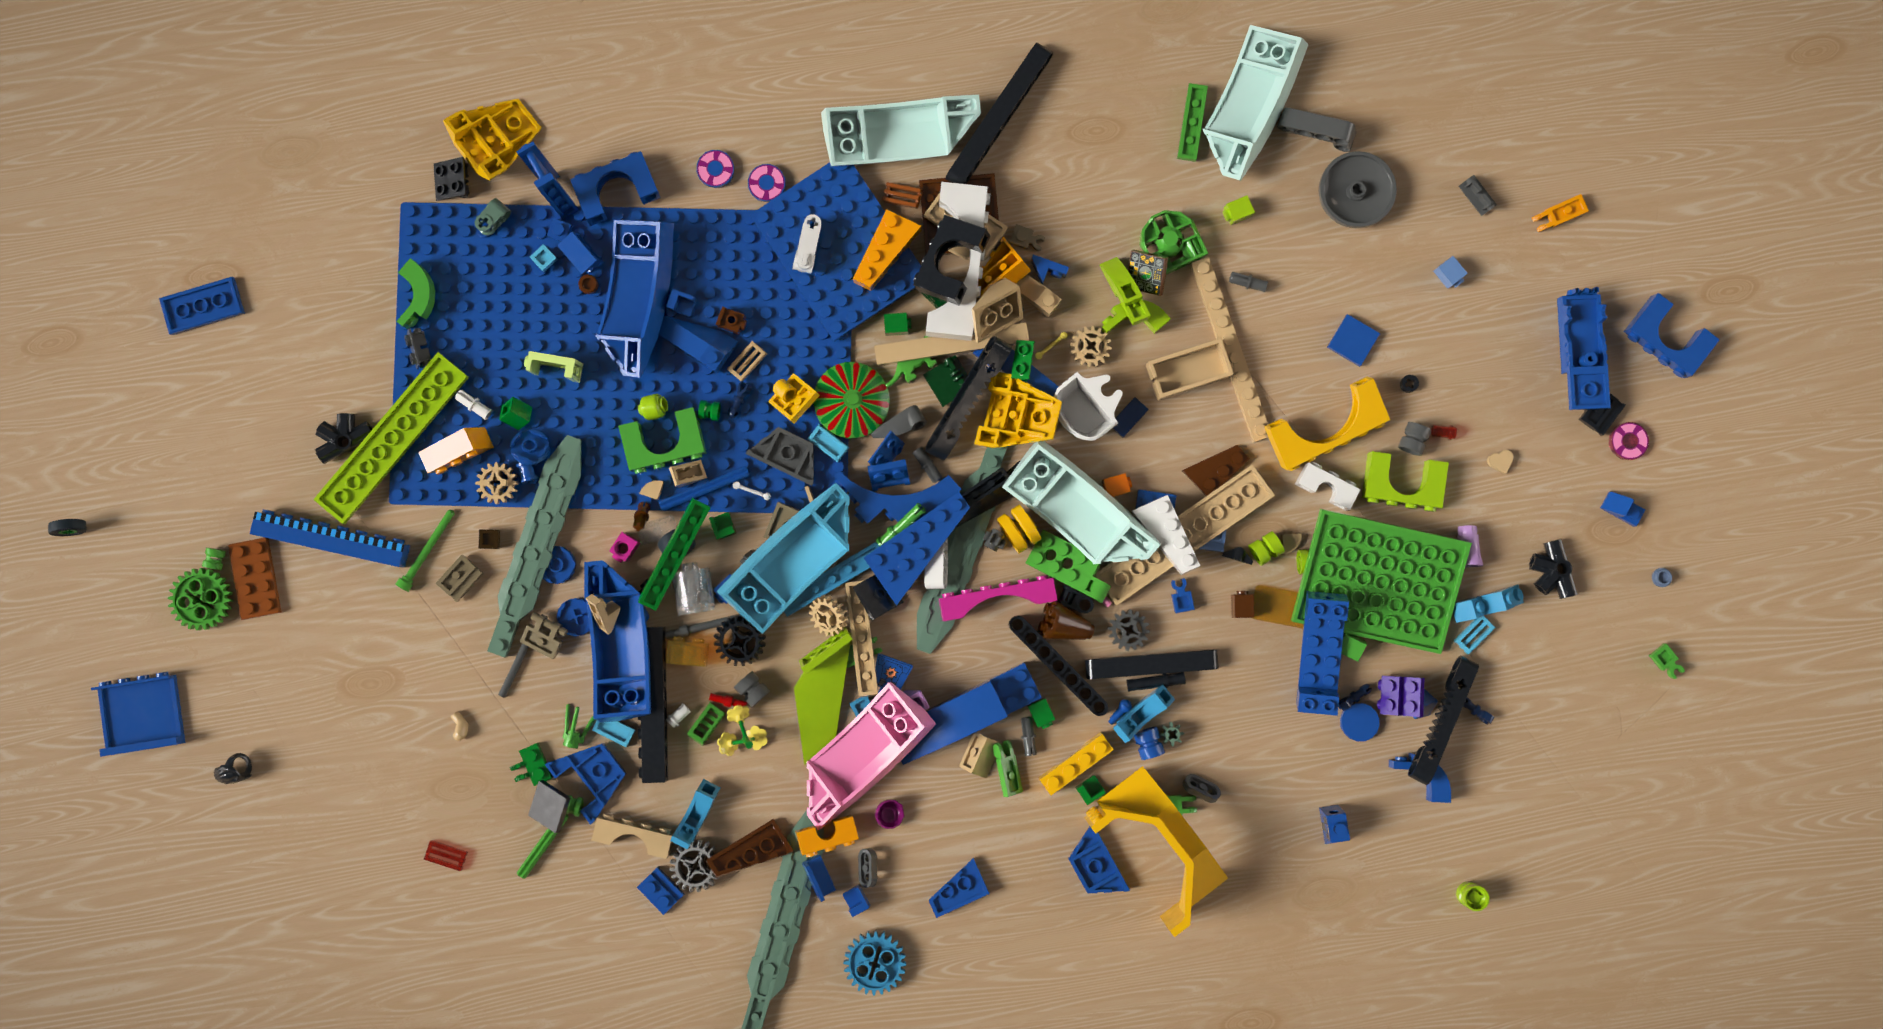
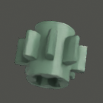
M1169 722L1168 727L1162 725L1164 731L1159 733V735L1165 737L1163 740L1164 744L1168 740L1171 746H1174L1175 741L1182 742L1179 738L1184 733L1179 732V724L1173 727L1172 722ZM1169 730L1174 731L1176 735L1174 738L1169 737Z

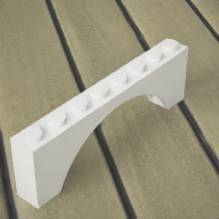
M941 182L939 207L945 209L953 218L983 228L984 223L988 224L989 212H985V207L990 204L991 193H987V186ZM969 249L970 266L964 281L967 290L961 304L958 306L947 302L938 309L928 312L926 336L972 341V336L975 335L972 308L976 304V298H980L981 286H978V279H982L983 268L979 266L980 260L984 261L985 250L983 253Z

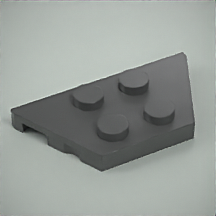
M778 427L754 447L747 450V455L811 486L814 485L813 443Z

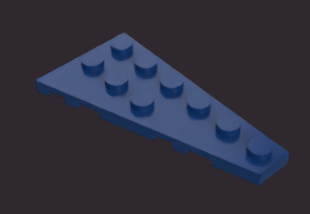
M960 492L864 557L896 606L969 510L970 506Z

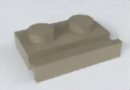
M461 555L436 584L451 596L454 601L459 602L484 573L467 557Z

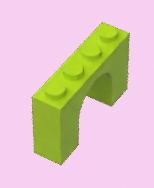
M1374 451L1367 454L1362 498L1367 499V502L1378 504L1379 501H1385L1386 505L1398 506L1399 503L1405 504V508L1417 509V506L1424 507V511L1436 512V509L1443 508L1449 462L1424 461L1420 487L1415 493L1404 495L1397 492L1389 481L1391 454Z

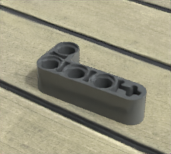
M1293 108L1283 109L1277 126L1278 129L1285 132L1332 142L1336 149L1343 152L1351 151L1357 133L1355 125L1349 121Z

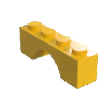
M1100 732L1069 758L1053 766L1038 778L1049 794L1053 795L1114 749Z

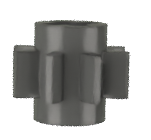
M993 528L991 532L987 531L983 539L986 541L984 546L997 552L998 548H1004L1007 541L1003 539L1006 535Z

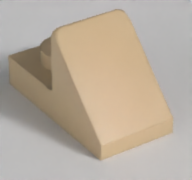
M593 594L586 597V600L596 623L601 630L609 635L612 633L621 608L613 601L606 604L602 598L598 599Z

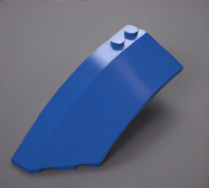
M613 220L610 280L602 319L597 335H594L605 345L606 352L613 361L617 362L623 376L642 377L657 341L670 286L674 223Z
M600 560L584 562V600H586L592 648L593 719L603 723L622 721L651 714V683L644 605L638 603L641 594L606 562ZM591 594L598 599L602 598L606 604L613 601L621 608L612 633L609 635L598 627L588 605L586 597Z

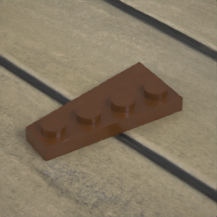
M772 819L713 855L706 862L715 877L718 878L791 854L794 851L775 820Z

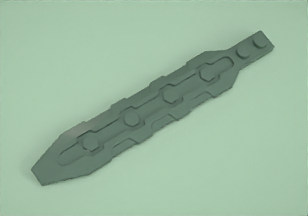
M567 435L544 464L532 506L528 509L525 526L519 542L516 543L510 568L506 578L503 579L498 594L500 616L489 644L488 652L504 658L508 657L520 621L534 609L540 592L539 587L546 568L549 567L554 545L559 532L562 531L569 503L575 494L581 477L582 440Z
M1008 446L999 448L987 447L980 468L964 481L960 493H964L1000 469ZM996 506L954 528L948 536L946 589H927L923 595L917 612L918 650L931 654L953 627L955 619L942 621L938 599L943 598L942 594L953 592L954 596L961 595V591L965 590L966 584L969 583L973 572L972 567L979 548L982 547L983 537L992 512L995 511Z
M807 810L787 836V841L794 852L782 856L783 859L777 880L773 884L772 897L766 918L763 919L759 942L747 974L751 997L741 1029H762L770 1000L785 986L790 968L789 962L794 945L798 941L799 928L805 907L808 905L811 896L812 884L802 863L812 857L802 856L795 833L796 830L815 826L807 816ZM824 827L821 830L816 828L817 835L824 838ZM823 849V850H820V851H817V853L820 854L821 857H822V854H823L824 849Z

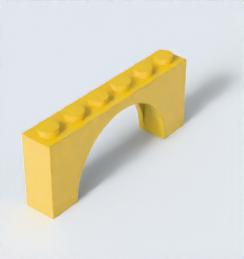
M1366 376L1350 384L1353 401L1349 418L1337 433L1326 439H1303L1282 418L1264 426L1281 467L1289 471L1295 470L1304 462L1314 461L1317 458L1316 456L1322 453L1332 452L1334 447L1338 445H1346L1351 442V439L1362 437L1373 428L1383 427L1385 422L1390 420V417L1374 379Z

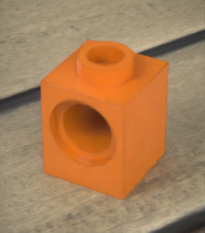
M1126 473L1102 480L1104 490L1112 497L1131 492L1132 482L1130 477H1126Z

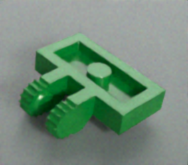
M539 743L520 750L519 753L523 761L509 767L511 771H515L525 765L528 771L525 774L516 776L514 778L515 782L530 776L533 785L536 786L541 780L547 781L553 778L551 772L545 766L547 762Z

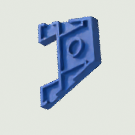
M604 743L545 764L554 778L559 777L572 767L596 799L580 810L590 825L595 822L627 774Z

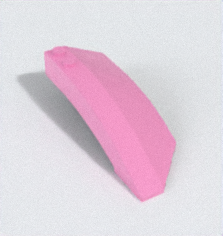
M889 682L844 730L807 761V769H809V780H807L809 807H807V816L818 830H821L887 775L936 725L923 707L893 683Z

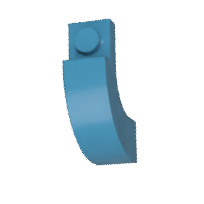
M1161 685L1134 705L1130 711L1126 712L1116 722L1117 724L1113 729L1124 743H1127L1147 722L1167 709L1175 698L1164 685Z
M703 779L695 792L686 814L672 835L671 842L688 850L706 820L721 787Z

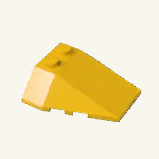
M519 99L495 103V105L488 107L479 106L477 109L469 111L460 110L443 120L459 152L479 176L489 181L506 172L519 156L516 151L521 149L523 145L529 144L541 130V126Z
M999 372L990 379L991 382L989 383L988 390L992 395L984 426L978 427L974 444L989 448H999L1053 440L1062 401L1034 388L1027 382L1011 378L1012 374Z

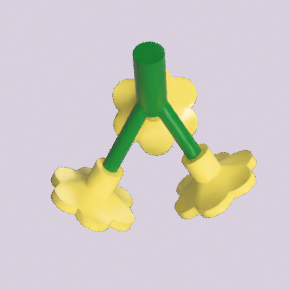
M737 705L727 711V720L737 722L740 725L743 737L742 740H736L735 734L723 732L717 740L721 754L732 756L734 751L738 749V744L744 743L746 748L751 749L753 747L754 750H760L762 746L767 744L768 739L766 738L767 732L765 729L752 726L751 730H745L743 723L744 719L749 717L748 706L742 707Z

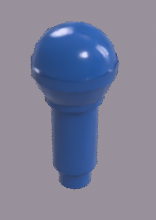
M1127 699L1121 700L1118 709L1113 713L1108 722L1113 725L1124 713L1130 711L1132 708L1131 702Z

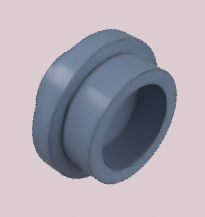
M1658 568L1652 573V581L1658 587H1666L1671 583L1672 575L1669 570Z

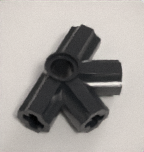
M339 413L337 414L336 427L323 421L316 429L315 435L327 441V443L315 449L316 455L323 464H326L346 452L353 451L373 428L367 421L355 427V414ZM345 438H348V445L346 447H343L342 441Z
M1562 540L1543 543L1547 556L1534 553L1529 562L1530 570L1543 573L1533 583L1535 587L1544 595H1548L1556 587L1559 599L1578 595L1571 574L1572 565L1567 560ZM1559 564L1563 566L1562 574L1557 570Z

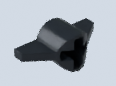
M1241 547L1223 552L1222 555L1223 557L1252 565L1253 563L1252 559Z

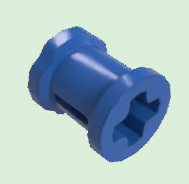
M516 464L521 473V483H528L538 479V476L534 473L533 464Z

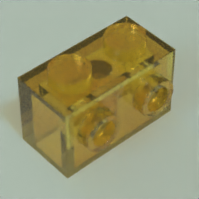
M674 636L673 640H668L666 664L706 667L709 643H704V639L693 638V641L690 642L685 641V637Z

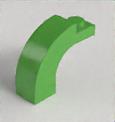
M411 258L398 272L411 284L413 289L412 303L396 321L407 329L416 325L419 316L427 319L435 303V287L430 275Z

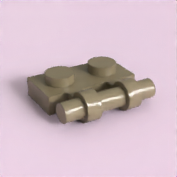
M534 612L531 619L536 621L535 626L532 624L526 626L520 642L554 659L563 643L562 640L557 638V635L560 634L565 637L568 630L562 627V624L547 619V616ZM543 626L551 629L550 634L542 630Z

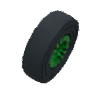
M61 519L48 524V533L52 536H75L83 534L87 530L86 521L81 519Z

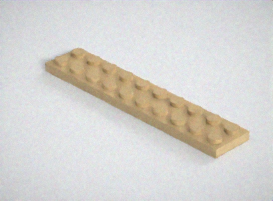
M1252 464L1184 511L1178 518L1195 552L1275 495ZM1158 548L1149 559H1129V561L1111 562L1098 571L1095 577L1111 586L1108 595L1117 606L1171 569L1173 564L1162 550Z

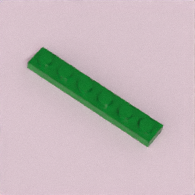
M694 498L691 499L642 591L638 603L655 611L657 610L711 508L710 506Z

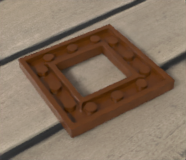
M995 173L972 175L967 184L987 186V193H991L990 204L986 205L985 212H989V215L999 221ZM945 178L919 180V187L923 190L921 209L926 255L929 251L930 241L937 233V226L926 219L924 214L940 193L941 182H949ZM999 241V243L996 245V247L994 248V250H997V248L1000 246V244H1001L1000 241ZM947 251V252L944 253V255L953 254V253H951V252H949V251Z

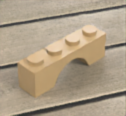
M603 814V816L597 817L591 841L611 845L619 836L632 834L639 837L645 843L648 855L664 859L670 857L673 842L670 840L674 834L671 833L670 829L660 827L659 830L654 829L648 823L634 824L633 820L622 818V820L614 819L615 816L611 814Z

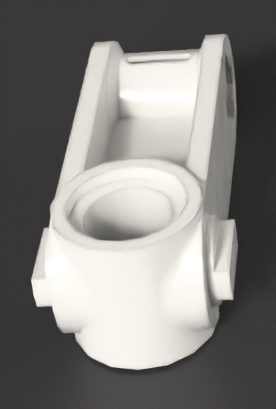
M808 215L804 220L798 249L794 258L792 268L794 270L812 273L821 229V220L817 215ZM810 222H814L813 229L810 228Z

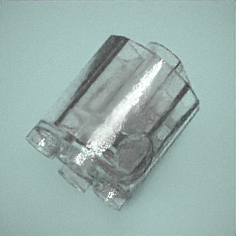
M697 562L681 564L682 571L676 572L672 580L678 616L715 610L710 568L699 569Z

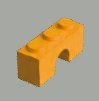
M848 815L832 820L834 832L828 838L819 837L815 826L796 830L795 833L802 856L812 857L818 854L817 851L825 849V852L832 851L840 844L844 846L855 844L854 840L859 839L853 816Z

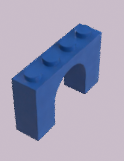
M641 151L630 153L622 159L612 160L605 166H597L590 172L577 174L574 178L570 179L590 226L608 219L600 201V191L604 184L611 179L625 178L635 185L643 205L661 198Z
M1660 293L1650 296L1623 332L1628 335L1627 337L1631 341L1643 346L1645 352L1656 356L1662 365L1673 369V373L1678 377L1687 378L1693 376L1720 339L1703 328L1696 331L1681 350H1673L1665 346L1659 337V325L1674 304Z

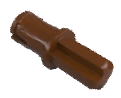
M640 502L638 510L634 513L633 528L637 532L643 530L646 522L649 520L648 513L651 507L647 502L645 506H643L644 502Z

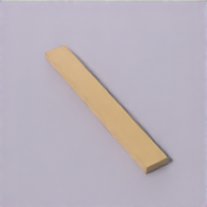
M1027 323L1013 324L979 343L976 342L975 335H973L972 341L927 337L875 345L877 365L982 350L993 336L1010 345H1014L1016 340L1029 341Z

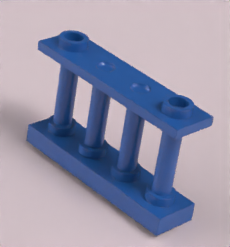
M534 142L525 144L516 151L538 180L534 182L537 189L562 219L579 210L575 202L557 181L560 177Z

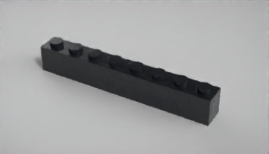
M647 627L650 657L651 714L638 717V720H641V728H638V739L641 740L638 757L642 759V767H639V778H642V783H665L668 781L665 627Z

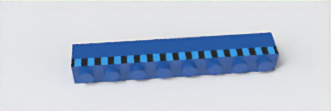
M265 509L262 512L254 513L250 529L251 535L391 566L406 567L411 545L404 544L405 540L393 538V541L386 540V536L379 534L371 537L367 536L368 532L356 530L355 533L348 532L349 528L337 526V529L330 528V524L325 522H318V525L312 524L311 519L300 517V520H294L293 515L281 513L280 517L274 515L275 511Z

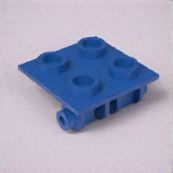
M890 430L868 463L872 466L892 462L902 452L905 443Z

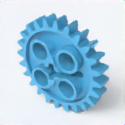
M875 930L874 935L871 936L870 932L867 931V937L860 934V941L855 938L853 939L855 946L848 945V949L851 952H845V956L849 959L844 960L843 964L849 966L844 968V972H850L847 980L853 978L854 980L851 985L858 984V991L865 988V994L867 995L869 990H872V994L875 996L876 990H879L880 994L883 995L884 988L890 992V985L897 987L895 980L902 981L899 973L905 974V969L901 967L906 966L907 962L901 959H904L906 954H900L903 946L897 947L898 939L892 942V935L886 938L885 931H883L881 936H878V932ZM870 946L874 952L871 955H867L863 949ZM881 946L873 978L869 979L877 948ZM889 952L892 954V959L884 960L882 954ZM865 965L868 968V972L860 973L858 967ZM878 971H884L887 974V977L885 979H879L876 976V973Z

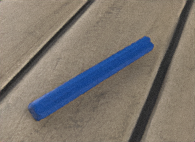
M746 466L660 501V508L662 511H666L688 502L692 498L695 499L746 478L750 475V472Z

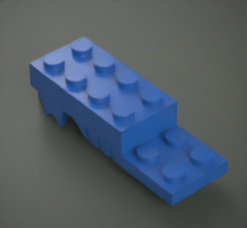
M1599 287L1592 289L1584 288L1582 290L1574 288L1568 290L1566 296L1557 298L1561 374H1567L1569 410L1611 408L1608 356L1606 354L1607 345L1602 324L1607 319L1605 314L1607 304H1601V294H1597Z

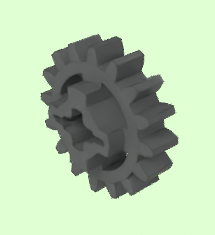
M1129 609L1127 614L1124 610H1121V616L1114 614L1116 620H1110L1109 622L1113 625L1107 628L1112 631V634L1108 635V637H1114L1112 644L1119 643L1118 648L1121 649L1125 646L1126 651H1129L1130 647L1133 650H1137V644L1141 647L1144 646L1141 641L1148 640L1145 633H1150L1149 630L1145 629L1149 625V623L1143 622L1145 616L1139 618V612L1136 611L1132 614V609ZM1131 617L1126 623L1120 622L1123 618ZM1137 621L1141 626V632L1137 629ZM1131 625V630H1133V632H1135L1136 634L1128 633V635H1126V630H1124V628H1122L1121 626L1129 627ZM1116 628L1120 630V639L1116 634ZM1130 638H1137L1135 642L1127 643Z

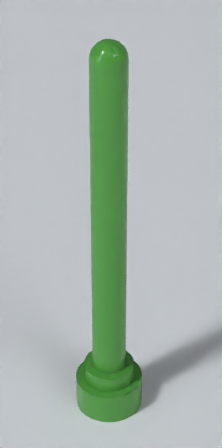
M453 510L446 512L407 574L403 575L402 578L399 577L395 585L407 592L410 591L413 586L412 579L454 516Z

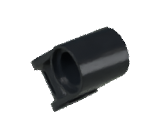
M1063 585V592L1060 598L1057 599V602L1083 614L1093 610L1094 602L1090 597L1079 593V591L1069 586ZM1084 599L1090 602V608L1086 611L1082 610L1079 605L1081 600Z

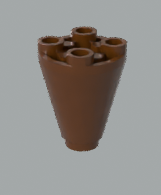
M1057 601L1045 604L1043 610L1045 615L1043 621H1040L1038 625V632L1042 633L1043 638L1086 640L1092 638L1095 626L1090 621Z

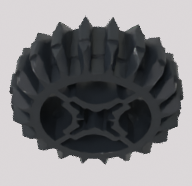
M736 614L734 621L729 616L727 618L728 623L722 621V627H717L716 629L719 633L714 634V638L718 639L714 641V646H720L716 649V653L723 652L720 658L724 659L727 656V664L731 660H734V666H737L738 661H741V665L745 666V660L752 664L751 657L758 660L759 656L757 653L763 654V649L760 647L766 646V643L762 641L766 639V635L761 634L743 616L742 620H739V615ZM737 626L746 627L752 632H742ZM731 629L733 638L725 644L724 635ZM736 636L740 639L744 638L743 645L739 641L735 642L737 640ZM755 637L756 645L749 652L747 642ZM737 648L743 654H736L731 652L730 650Z

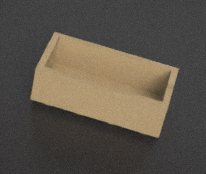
M1222 338L1149 361L1146 364L1150 380H1155L1152 386L1157 401L1230 378L1234 375Z

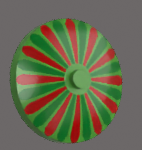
M844 362L831 367L820 377L814 389L820 395L813 403L819 422L829 432L842 438L856 439L869 435L883 423L889 410L890 397L885 381L873 368L862 363Z

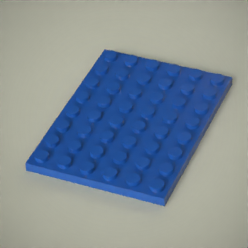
M829 162L750 214V216L835 342L914 290V277L916 273H919L921 265L908 247L872 291L854 283L853 277L885 211L854 165L831 166ZM813 214L817 215L821 220L812 273L800 272L792 269L794 258L798 249L804 220L808 215ZM810 222V228L812 229L814 228V222Z

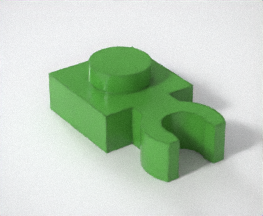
M1665 643L1649 655L1661 671L1667 669V674L1672 679L1677 678L1674 674L1675 669L1680 673L1685 672L1681 665L1675 663L1679 658Z

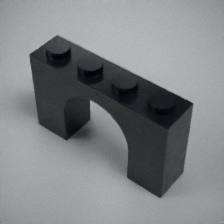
M944 215L943 220L938 223L935 237L930 241L929 251L922 259L920 271L914 277L913 285L919 292L960 306L967 287L962 281L941 274L939 270L940 260L945 252L954 247H966L983 253L990 239L987 229Z

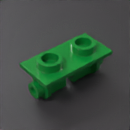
M1016 340L1011 378L1022 381L1030 379L1035 341Z

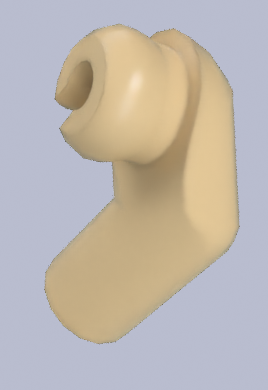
M457 711L451 716L452 720L456 723L453 738L456 741H461L467 736L469 724L460 712Z

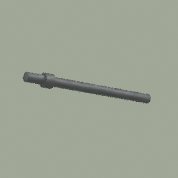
M738 614L739 620H742V615ZM735 615L730 616L734 621ZM728 617L691 626H679L678 629L666 631L665 637L666 639L678 636L686 637L690 636V633L722 626V621L728 623Z

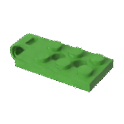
M1043 530L1040 534L1042 539L1035 544L1026 564L1103 603L1111 586L1094 577L1101 564H1093L1073 544ZM1051 550L1056 552L1054 560L1047 559V553ZM1066 559H1072L1073 565L1069 569H1065L1063 566Z

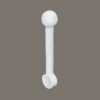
M739 482L733 483L734 489L751 492L764 497L765 500L771 498L770 493L756 491L742 486Z

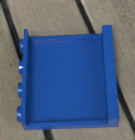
M162 672L156 673L154 678H150L149 675L137 676L136 681H131L130 678L118 679L117 684L106 681L100 682L98 687L91 688V691H98L105 748L99 749L100 757L186 743L176 675Z

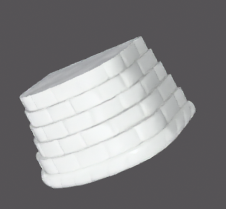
M1076 372L1056 389L1054 398L1062 401L1058 419L1063 427L1075 437L1095 441L1118 424L1114 417V412L1121 399L1122 391L1116 390L1112 396H1104L1101 392L1102 385L1110 381L1109 375L1084 378Z

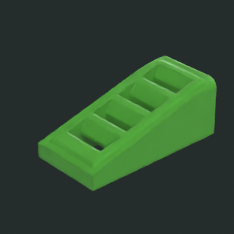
M710 702L687 735L704 746L726 713ZM711 710L718 715V718L716 719L708 712ZM707 717L714 723L711 725L710 723L705 721L704 718ZM702 723V724L705 725L707 728H709V730L706 731V730H704L703 728H701L699 725ZM698 730L704 735V737H700L695 733V731Z

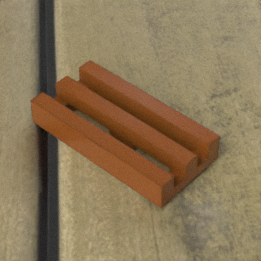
M886 183L887 189L884 190L883 202L918 209L923 193L922 189ZM892 189H896V190H901V191H905V192L915 193V194H917V196H916V195H911V194H906V193H901V192H896V191H891V190H892ZM890 195L912 199L915 200V203L893 199L889 197Z

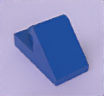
M1034 254L1031 259V263L1042 285L1047 272H1050L1051 276L1059 279L1061 277L1065 278L1069 267Z
M1611 491L1608 492L1600 507L1602 510L1633 527L1638 525L1645 512V509L1633 503L1634 499Z

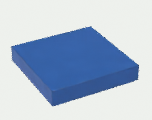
M1346 314L1327 348L1360 367L1380 333Z

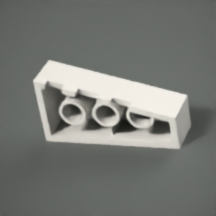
M1168 495L1131 512L1161 543L1159 548L1181 575L1200 567L1199 561Z

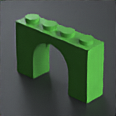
M691 407L675 411L680 433L679 441L676 447L666 454H655L648 449L644 440L641 423L638 421L619 425L629 471L641 474L647 472V468L661 469L667 463L672 462L673 465L684 463L683 459L691 458V460L703 458L702 455L707 454L696 409Z

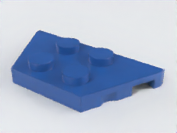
M1089 826L1068 857L1086 892L1089 894L1130 891L1099 833L1095 834Z

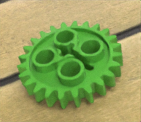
M200 568L199 571L198 569H192L191 572L185 571V577L178 576L180 582L172 583L176 588L169 589L173 596L167 598L173 600V603L169 604L168 607H174L171 614H177L175 621L182 620L181 626L188 625V629L195 628L196 630H202V627L204 630H209L210 626L217 627L216 622L223 623L224 621L221 616H229L225 611L226 609H232L228 602H233V599L228 598L233 592L227 591V588L231 585L223 584L226 578H219L220 573L215 572L213 574L212 569L206 571L205 568ZM197 582L200 583V589H199V590L196 589V583H197ZM213 592L216 593V599L214 601L211 598ZM186 598L190 601L188 607L185 605ZM203 608H204L205 611H206V614H205L204 617H202V615H201V610H202Z

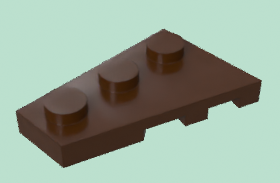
M1235 445L1182 470V472L1207 496L1222 486L1250 458L1238 445Z

